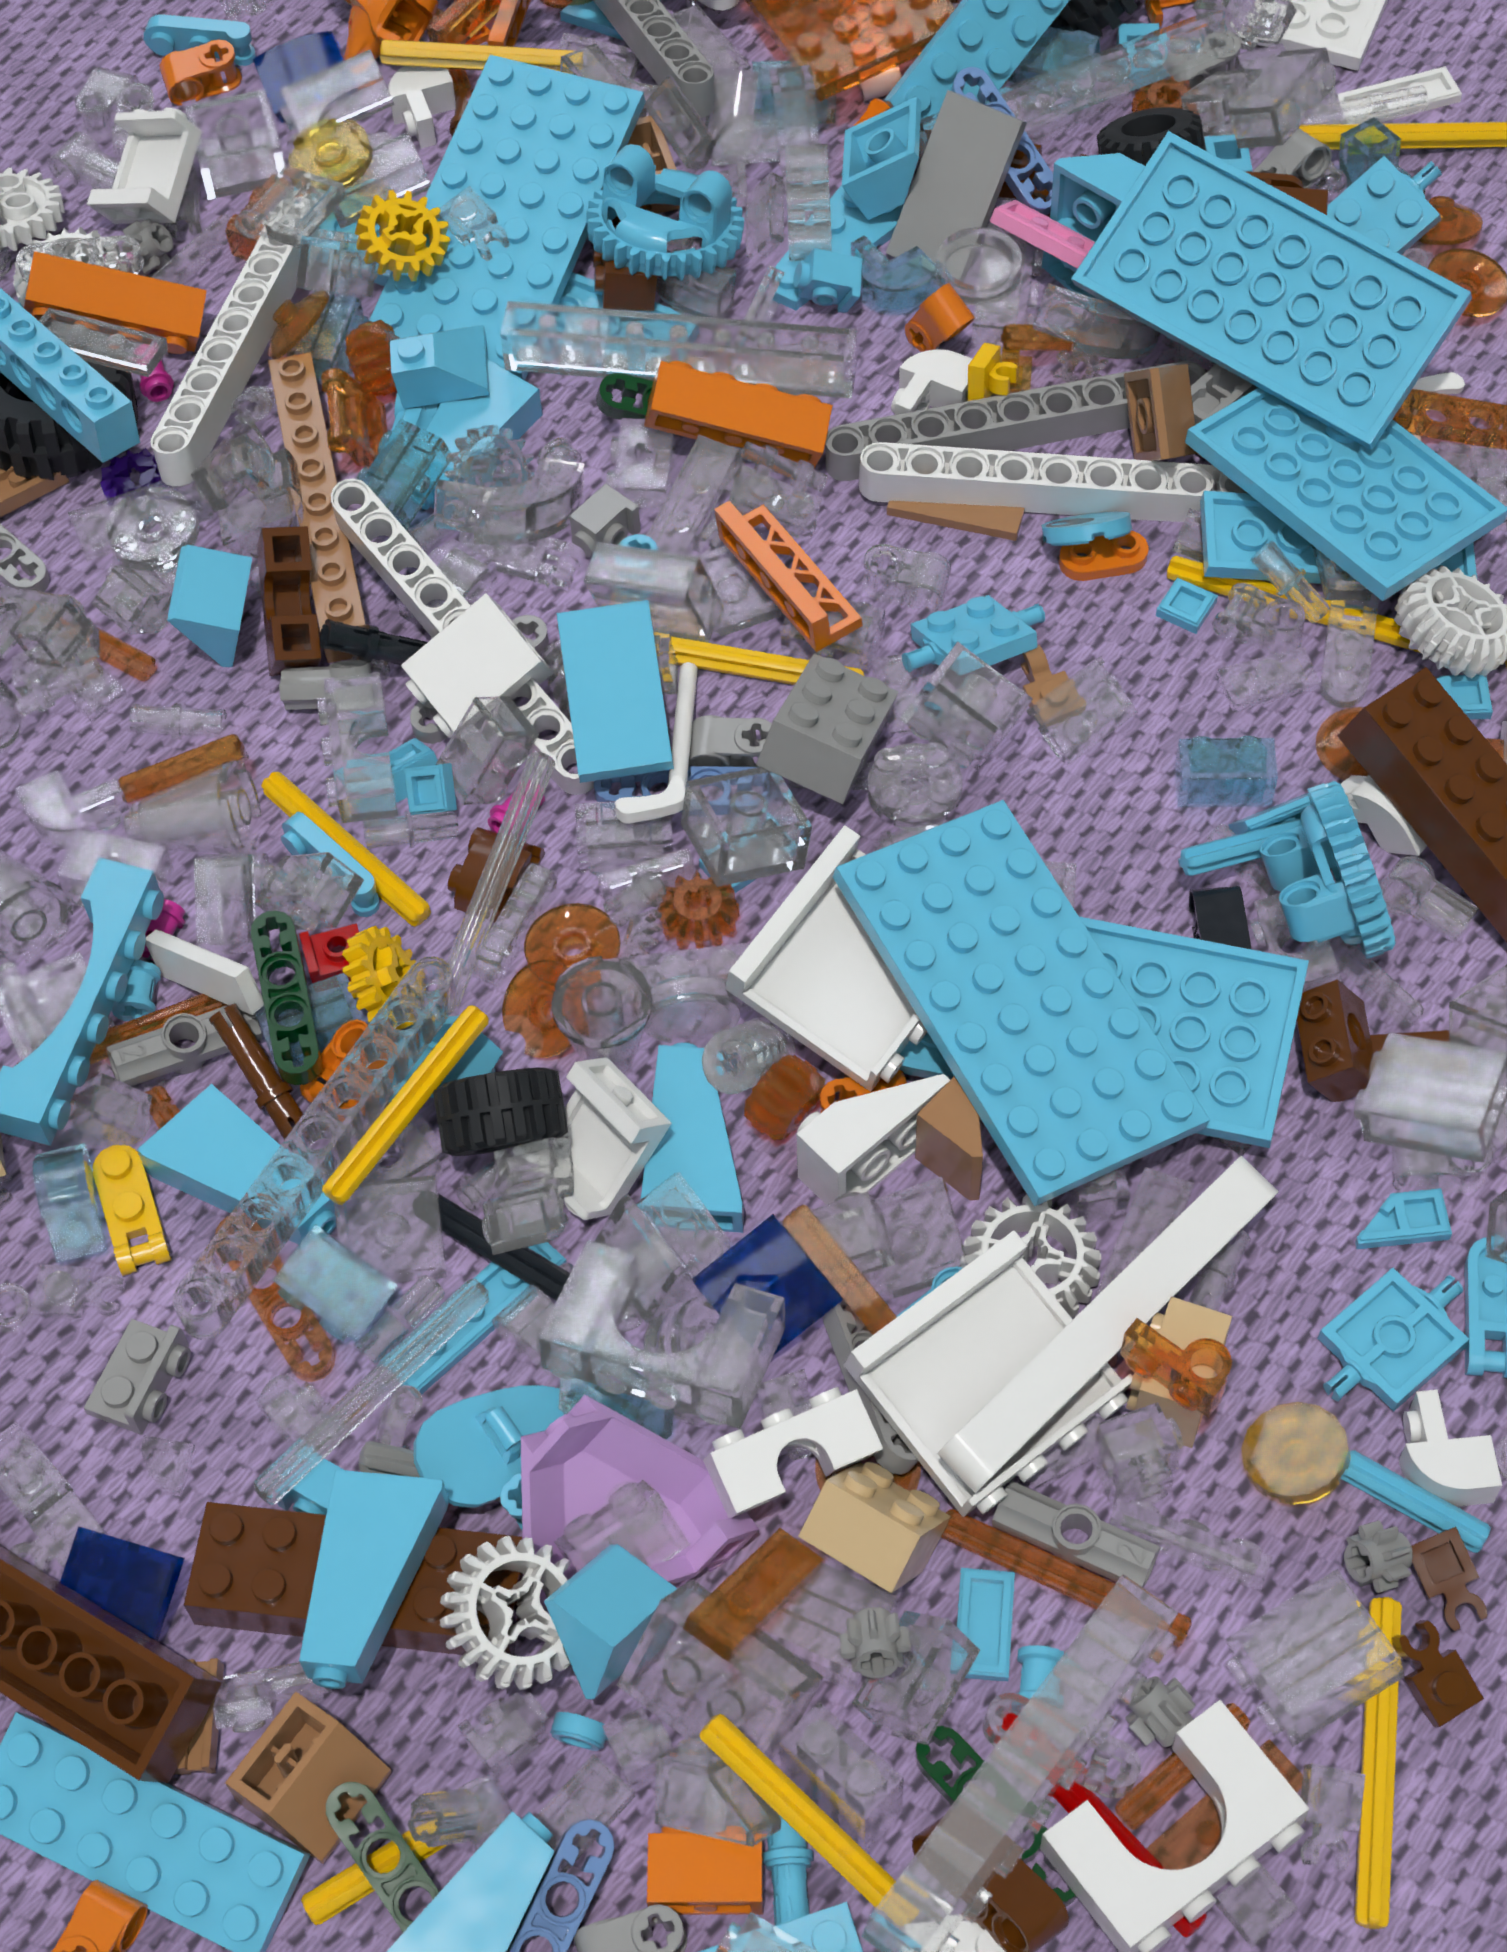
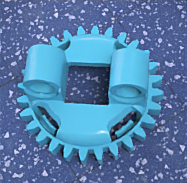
M634 144L624 146L604 168L603 190L596 189L594 191V199H589L586 224L589 241L594 243V251L602 253L603 260L606 262L614 260V265L617 269L626 266L629 268L631 275L642 272L645 273L647 279L651 275L662 276L664 281L667 276H677L682 281L684 276L689 274L698 279L701 271L713 274L716 266L723 268L726 266L727 260L734 259L736 251L740 249L742 242L744 218L742 217V207H736L737 199L732 197L733 191L729 181L722 174L710 170L702 172L700 175H695L682 170L663 169L661 174H655L656 165H654L652 157L644 148ZM647 204L680 206L679 220H674L641 209L640 207ZM618 216L621 222L618 223L615 229L612 220ZM690 237L702 238L701 249L695 250L691 248L667 253V243L671 240Z
M1336 781L1308 788L1311 805L1307 806L1301 813L1302 825L1269 836L1260 845V853L1270 884L1275 890L1281 891L1279 902L1290 935L1299 942L1317 940V943L1340 936L1346 944L1353 946L1359 944L1366 959L1382 955L1384 952L1394 948L1396 938L1381 891L1382 889L1358 822L1354 816L1352 806L1343 787ZM1330 868H1331L1332 871H1333V874H1334V877H1335V881H1334V878H1333V876H1332V873H1331Z

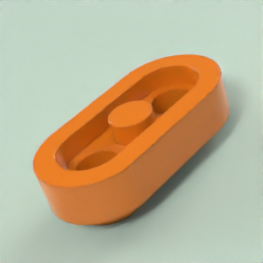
M1130 531L1125 536L1110 540L1105 538L1104 535L1096 536L1093 541H1089L1086 544L1062 546L1059 554V567L1064 575L1077 581L1135 573L1141 570L1147 562L1148 543L1141 534L1135 531ZM1122 546H1128V547H1130L1131 549H1123V548H1121V547H1122ZM1084 553L1087 554V556H1079L1077 554Z

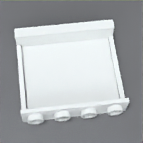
M844 825L728 972L725 989L871 1092L880 1079L887 1083L891 1081L905 1060L900 1055L909 1041L918 1045L926 1035L927 1030L832 877L837 866L866 855L857 849L861 836Z
M1015 1230L852 1350L844 1363V1367L962 1517H965L976 1507L982 1515L988 1512L1008 1495L1003 1489L1004 1485L1017 1475L1023 1483L1029 1480L1049 1463L1043 1456L1057 1444H1059L1063 1451H1066L1089 1432L1084 1423L1099 1413L1105 1420L1129 1401L1124 1392L1131 1385L1132 1374L1130 1373L1121 1380L1107 1363L977 1493L937 1454L971 1418L1073 1320L1021 1256L1027 1245Z

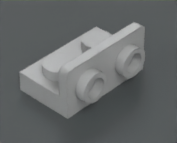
M131 1319L84 1406L86 1414L140 1435L144 1433L149 1421L152 1423L157 1422L165 1409L167 1402L165 1391L172 1377H180L186 1370L190 1360L191 1351L188 1348L189 1343L182 1328L171 1325L166 1332Z

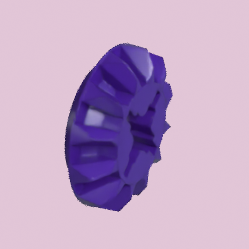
M146 447L140 453H133L127 449L125 456L121 458L113 457L110 466L101 468L102 482L100 484L103 493L111 503L119 507L136 509L149 506L160 500L170 487V485L162 481L155 456ZM131 468H135L140 474L139 486H135L134 481H131Z

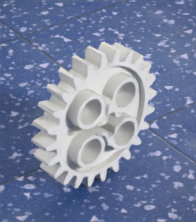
M8 168L3 173H0V223L2 224L0 225V252L2 247H9L11 250L16 251L17 244L19 243L31 246L33 245V237L45 239L47 238L46 231H56V223L63 221L62 213H65L59 186L53 185L51 178L43 180L42 173L29 176L28 169L13 174L12 168Z

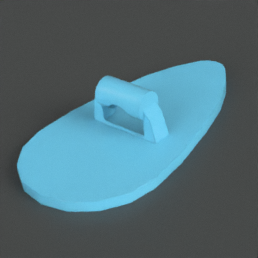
M529 1385L495 1390L463 1399L442 1408L421 1425L413 1443L414 1464L421 1478L443 1479L449 1498L448 1503L454 1506L476 1508L492 1503L500 1497L504 1484L510 1481L515 1474L521 1473V1436L545 1431L556 1419L568 1414L574 1407L573 1399L567 1391L560 1388Z

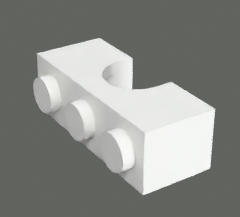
M838 1387L830 1389L809 1400L812 1406L810 1410L793 1416L791 1409L787 1408L761 1420L764 1430L745 1437L742 1429H739L714 1440L712 1444L715 1451L709 1453L703 1461L728 1518L738 1516L777 1499L786 1492L777 1471L778 1456L785 1447L800 1446L811 1451L818 1459L825 1477L870 1458L881 1451L883 1447L857 1389L841 1395Z

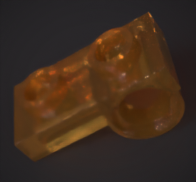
M1138 1318L1135 1319L1123 1336L1120 1355L1124 1357L1125 1363L1134 1373L1145 1379L1152 1377L1169 1389V1394L1180 1406L1190 1411L1197 1409L1209 1418L1221 1403L1232 1367L1230 1352L1222 1343L1214 1339L1202 1338L1191 1342L1185 1350H1182ZM1198 1365H1205L1212 1368L1217 1376L1202 1378L1196 1375L1192 1368Z

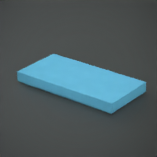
M649 600L557 613L580 783L674 769Z

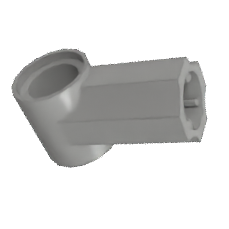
M348 660L330 664L329 667L285 668L281 671L279 691L285 710L333 708L336 713L350 714L366 712L375 708L370 662Z

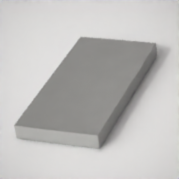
M948 90L886 254L952 283L962 285L974 260L1027 122Z

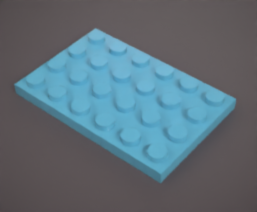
M1257 388L1189 428L1187 431L1185 443L1382 601L1504 523L1507 516V507L1393 419L1374 448L1370 450L1266 391Z

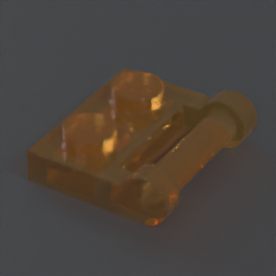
M330 368L324 371L321 375L322 390L327 394L330 429L327 431L328 448L333 452L347 453L356 465L363 466L374 476L386 475L391 472V460L385 454V446L388 440L385 404L344 370Z

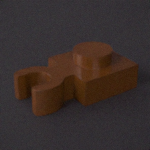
M1456 1527L1411 1545L1413 1553L1412 1563L1429 1600L1444 1594L1448 1601L1444 1612L1446 1621L1455 1632L1461 1630L1460 1624L1456 1619V1610L1463 1604H1470L1475 1607L1481 1621L1488 1619L1487 1609L1482 1599L1470 1593L1466 1587L1467 1584L1479 1580L1480 1577Z
M1420 1620L1415 1623L1417 1630L1422 1636V1643L1419 1648L1414 1649L1405 1635L1392 1637V1644L1400 1657L1412 1661L1416 1670L1403 1678L1433 1727H1441L1482 1701L1484 1697L1457 1650L1448 1649L1440 1653L1438 1650L1440 1645L1438 1630L1430 1621Z

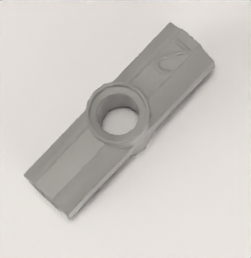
M227 1006L198 1016L187 1013L176 1014L165 1022L163 1028L106 1047L113 1074L121 1089L171 1072L180 1074L193 1073L200 1069L206 1060L230 1052L214 1026L209 1022V1018L220 1011L229 1027L232 1028L233 1024L224 1010ZM239 1010L257 1041H262V1033L256 1014L251 1015ZM188 1039L195 1042V1045L183 1049L176 1047L174 1043L179 1040Z
M1011 1481L1005 1488L1008 1495L998 1503L992 1519L993 1527L1053 1553L1065 1565L1072 1567L1082 1566L1133 1590L1142 1592L1153 1570L1160 1546L1101 1521L1095 1511L1085 1505H1065L1014 1481ZM1068 1529H1079L1085 1532L1089 1539L1081 1544H1073L1065 1540L1062 1534Z

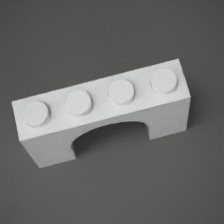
M1221 1700L1217 1701L1176 1732L1172 1750L1211 1797L1219 1813L1221 1822L1220 1843L1205 1860L1194 1866L1179 1870L1155 1868L1141 1862L1123 1846L1088 1800L1042 1834L1040 1850L1119 1952H1156L1172 1937L1171 1933L1167 1930L1184 1916L1190 1923L1197 1920L1217 1902L1212 1895L1229 1881L1234 1888L1242 1885L1261 1868L1257 1861L1258 1858L1272 1847L1279 1854L1284 1852L1305 1833L1301 1825L1310 1808Z

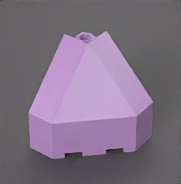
M584 1395L568 1414L552 1422L545 1431L521 1436L522 1539L525 1537L533 1539L535 1554L545 1545L553 1546V1555L550 1560L553 1564L563 1558L570 1560L569 1568L563 1572L567 1580L609 1545L619 1544L679 1589L678 1595L684 1591L683 1586L691 1578L702 1572L705 1567L709 1572H712L724 1564L759 1530L747 1512L728 1518L702 1459L587 1395ZM541 1589L540 1604L542 1605L543 1609L549 1614L547 1607L544 1603V1600L547 1599V1596L545 1592Z

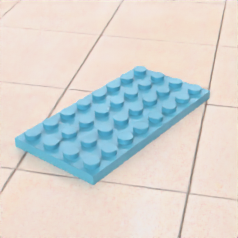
M489 55L425 196L428 198L426 208L431 210L439 207L441 212L438 221H446L449 224L446 236L450 237V242L441 266L435 265L432 275L429 277L419 270L417 280L413 282L407 273H402L399 281H394L393 271H391L364 331L368 341L390 346L391 340L483 324L487 359L525 381L587 239L586 215L589 199H594V191L596 189L603 190L604 168L628 144L646 103L644 92ZM428 234L424 235L427 238L425 245L429 247L430 240Z
M1169 131L1071 278L1075 286L1370 450L1374 448L1472 299L1471 292Z
M1004 800L835 868L832 876L1034 1206L1205 1129L1210 1121L1209 1117Z
M1080 917L1209 1117L1210 1121L1205 1129L1197 1132V1134L1270 1148L1309 960ZM928 1032L918 1045L909 1041L900 1053L905 1058L900 1067L904 1074L922 1078L944 1074L950 1080L954 1077V1074Z

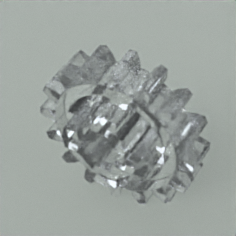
M498 425L470 428L467 430L468 437L456 438L455 440L459 452L447 454V458L454 463V468L445 471L444 476L453 478L455 484L447 490L448 494H459L460 500L456 508L458 510L470 509L469 519H484V523L500 522V519L512 520L515 518L514 510H525L527 508L522 497L524 495H534L535 490L528 485V479L537 477V472L528 470L527 466L534 459L533 454L522 453L521 450L526 441L523 438L512 439L513 430L510 428L499 429Z

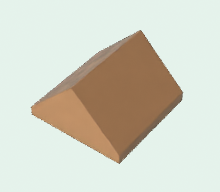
M1188 364L1124 373L1134 460L1153 461L1197 454L1195 450L1185 443L1188 429L1195 425Z
M954 1076L917 1114L915 1159L969 1201L979 1200L983 1162L979 1115Z

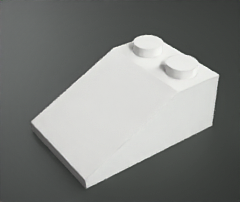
M940 1074L837 1101L822 1113L816 1111L810 1114L801 1123L796 1133L798 1178L840 1217L915 1153L917 1114L950 1079L946 1075Z

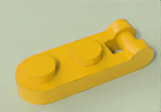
M122 1144L112 1145L102 1150L93 1163V1177L121 1275L125 1276L137 1272L136 1266L155 1261L157 1265L171 1261L172 1258L149 1179L138 1152L131 1146ZM145 1234L148 1235V1242L133 1247L130 1246V1239Z

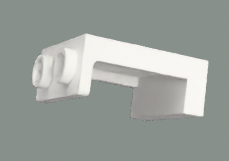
M164 108L163 111L150 112L135 109L133 112L116 113L114 122L127 131L128 137L112 189H91L87 205L114 224H132L135 221L141 223L147 218L152 223H175L202 130L188 121V116L184 112L174 108Z
M487 593L401 665L411 678L405 683L408 689L423 705L429 701L438 713L432 718L439 728L450 739L457 735L467 743H470L475 738L470 730L526 682L533 678L541 684L554 673L501 606Z
M605 1057L575 1062L566 1076L576 1087L575 1092L564 1108L568 1133L552 1142L526 1146L521 1154L533 1167L536 1176L548 1183L565 1201L566 1207L583 1220L612 1215L617 1211L672 1124Z

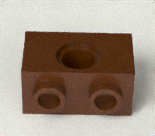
M1338 979L1304 991L1297 1023L1308 1083L1332 1102L1345 1101L1379 1089L1380 1085L1364 1001Z

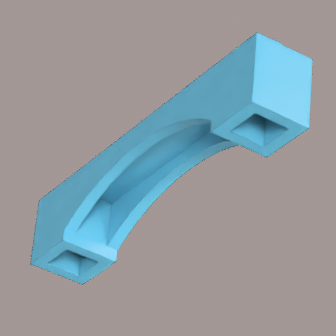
M99 857L81 895L82 903L90 921L93 923V942L84 979L70 1008L46 1040L13 1068L3 1065L0 1071V1133L51 1146L57 1130H62L66 1126L71 1111L70 1101L77 1086L81 1087L88 1077L90 1069L89 1059L95 1045L101 1044L105 1039L109 1026L108 1016L115 1002H119L123 998L127 988V974L133 960H139L143 954L146 943L145 934L152 919L156 920L162 911L164 894L161 892L152 870Z

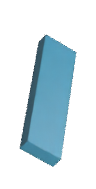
M532 1227L517 1239L518 1242L561 1268L567 1266L566 1259ZM491 1262L380 1360L381 1367L416 1400L539 1290L494 1262Z

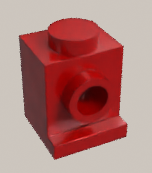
M357 923L310 936L308 931L299 933L315 995L349 986L348 983L351 982V977L345 975L342 969L348 966L349 962L342 953L343 950L349 948L348 938L359 933Z

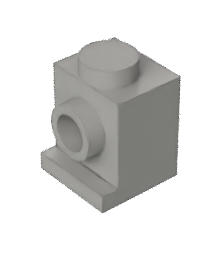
M606 483L569 516L572 543L577 551L585 557L593 555L599 559L609 549L612 551L617 550L618 545L627 537L628 532L632 535L641 532L639 506Z

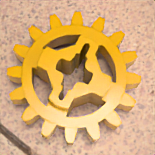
M389 190L386 201L380 196L375 195L373 196L371 206H363L355 229V234L359 236L356 247L357 250H367L364 258L366 264L375 261L379 264L377 271L379 275L384 274L388 269L393 271L394 281H399L401 274L407 273L413 282L417 280L419 270L429 277L432 275L435 265H442L450 242V237L446 236L449 224L446 221H438L441 212L439 207L431 210L426 208L427 197L423 196L416 202L412 200V193L409 190H406L403 198H398L394 190ZM377 224L380 226L378 233L381 235L378 238L375 232ZM428 234L430 240L429 247L425 245L427 238L424 235Z
M375 925L348 938L349 948L343 950L342 955L349 962V965L342 969L345 975L351 977V982L348 983L347 989L354 999L358 998L357 1009L365 1008L368 1011V1022L370 1024L378 1022L382 1032L391 1029L394 1033L414 1025L415 1021L422 1018L420 1009L426 1007V1002L420 996V992L425 991L426 987L422 982L418 981L417 977L421 976V969L415 959L410 960L413 953L411 949L404 951L401 947V937L399 935L391 937L388 927L378 929Z

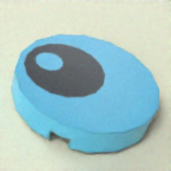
M1122 511L1071 516L1041 525L1043 541L1052 546L1086 544L1089 541H1093L1096 536L1102 535L1110 540L1125 536L1132 531L1131 515L1129 512Z

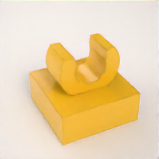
M984 342L968 364V401L988 398L993 393L1008 395L1010 392V382L1016 383L1018 381V365L1012 362H1000L1001 346Z

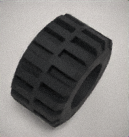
M1170 107L1145 109L1124 115L1099 131L1100 134L1097 135L1099 155L1121 153L1146 166L1168 131L1206 151L1202 120L1193 111Z
M536 1067L487 1073L450 1081L433 1091L442 1152L452 1156L478 1155L524 1148L529 1145H539L558 1140L568 1133L559 1072L556 1070Z

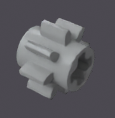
M147 218L141 223L135 221L123 229L128 239L121 243V252L129 266L136 270L142 269L144 274H147L152 270H160L171 263L166 253L173 249V240L169 231L162 224L152 223Z
M1378 1520L1359 1526V1534L1347 1537L1346 1541L1349 1545L1344 1553L1345 1566L1351 1577L1358 1581L1361 1587L1373 1583L1376 1592L1380 1593L1398 1587L1399 1579L1410 1576L1411 1572L1408 1568L1413 1559L1412 1548L1408 1539L1398 1531L1396 1526L1384 1529L1382 1523Z
M869 1607L857 1612L853 1618L846 1619L847 1633L839 1635L841 1656L846 1659L851 1658L853 1672L859 1671L862 1675L869 1678H882L892 1674L897 1667L904 1665L902 1652L911 1650L908 1627H899L897 1613L891 1614L883 1608Z
M1154 1676L1142 1682L1129 1695L1126 1704L1133 1712L1127 1715L1125 1719L1129 1723L1128 1727L1145 1746L1149 1745L1156 1738L1162 1747H1169L1174 1743L1176 1732L1194 1720L1188 1712L1196 1704L1191 1700L1192 1696L1176 1678L1171 1679L1165 1685L1159 1677Z

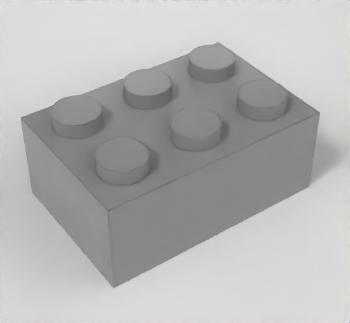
M814 653L774 718L756 765L843 804L882 733L898 691L887 687L884 682L877 678L866 677L844 667L842 663L833 658H824Z

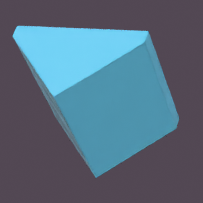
M185 545L181 547L167 621L222 667H233L253 557Z
M619 1544L609 1545L544 1600L586 1699H595L659 1641L679 1590Z

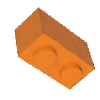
M739 1824L720 1826L717 1829V1833H695V1828L688 1825H667L661 1828V1833H648L647 1906L664 1905L673 1909L678 1915H763L762 1833H751L749 1826Z

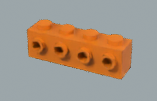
M34 251L24 309L38 321L48 320L49 323H58L59 320H69L76 326L84 323L94 327L98 333L102 331L105 334L118 336L121 341L128 344L140 345L145 342L159 345L169 353L184 354L187 351L195 352L207 290Z
M661 361L654 377L644 426L814 470L824 452L833 405L823 403L819 398L808 394L796 396L780 392L775 386L770 384L757 383L753 385L738 381L728 373L714 372L711 374L696 370L690 364L682 361Z

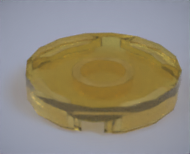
M336 118L323 119L309 125L297 135L293 142L295 148L292 151V155L289 152L288 161L298 183L307 190L319 193L336 192L351 186L365 174L372 163L373 148L365 129L356 121L346 119L347 122H337Z
M1303 1402L1277 1405L1262 1413L1247 1429L1242 1444L1244 1468L1256 1490L1266 1497L1268 1494L1271 1497L1278 1498L1280 1503L1290 1505L1315 1502L1332 1493L1341 1483L1340 1477L1344 1474L1346 1468L1348 1470L1351 1460L1346 1431L1336 1416L1318 1405Z

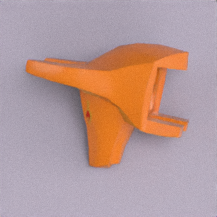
M345 0L352 8L348 22L347 46L341 67L354 74L365 72L371 63L380 56L381 42L385 39L420 41L431 18L435 15L439 2L437 0Z

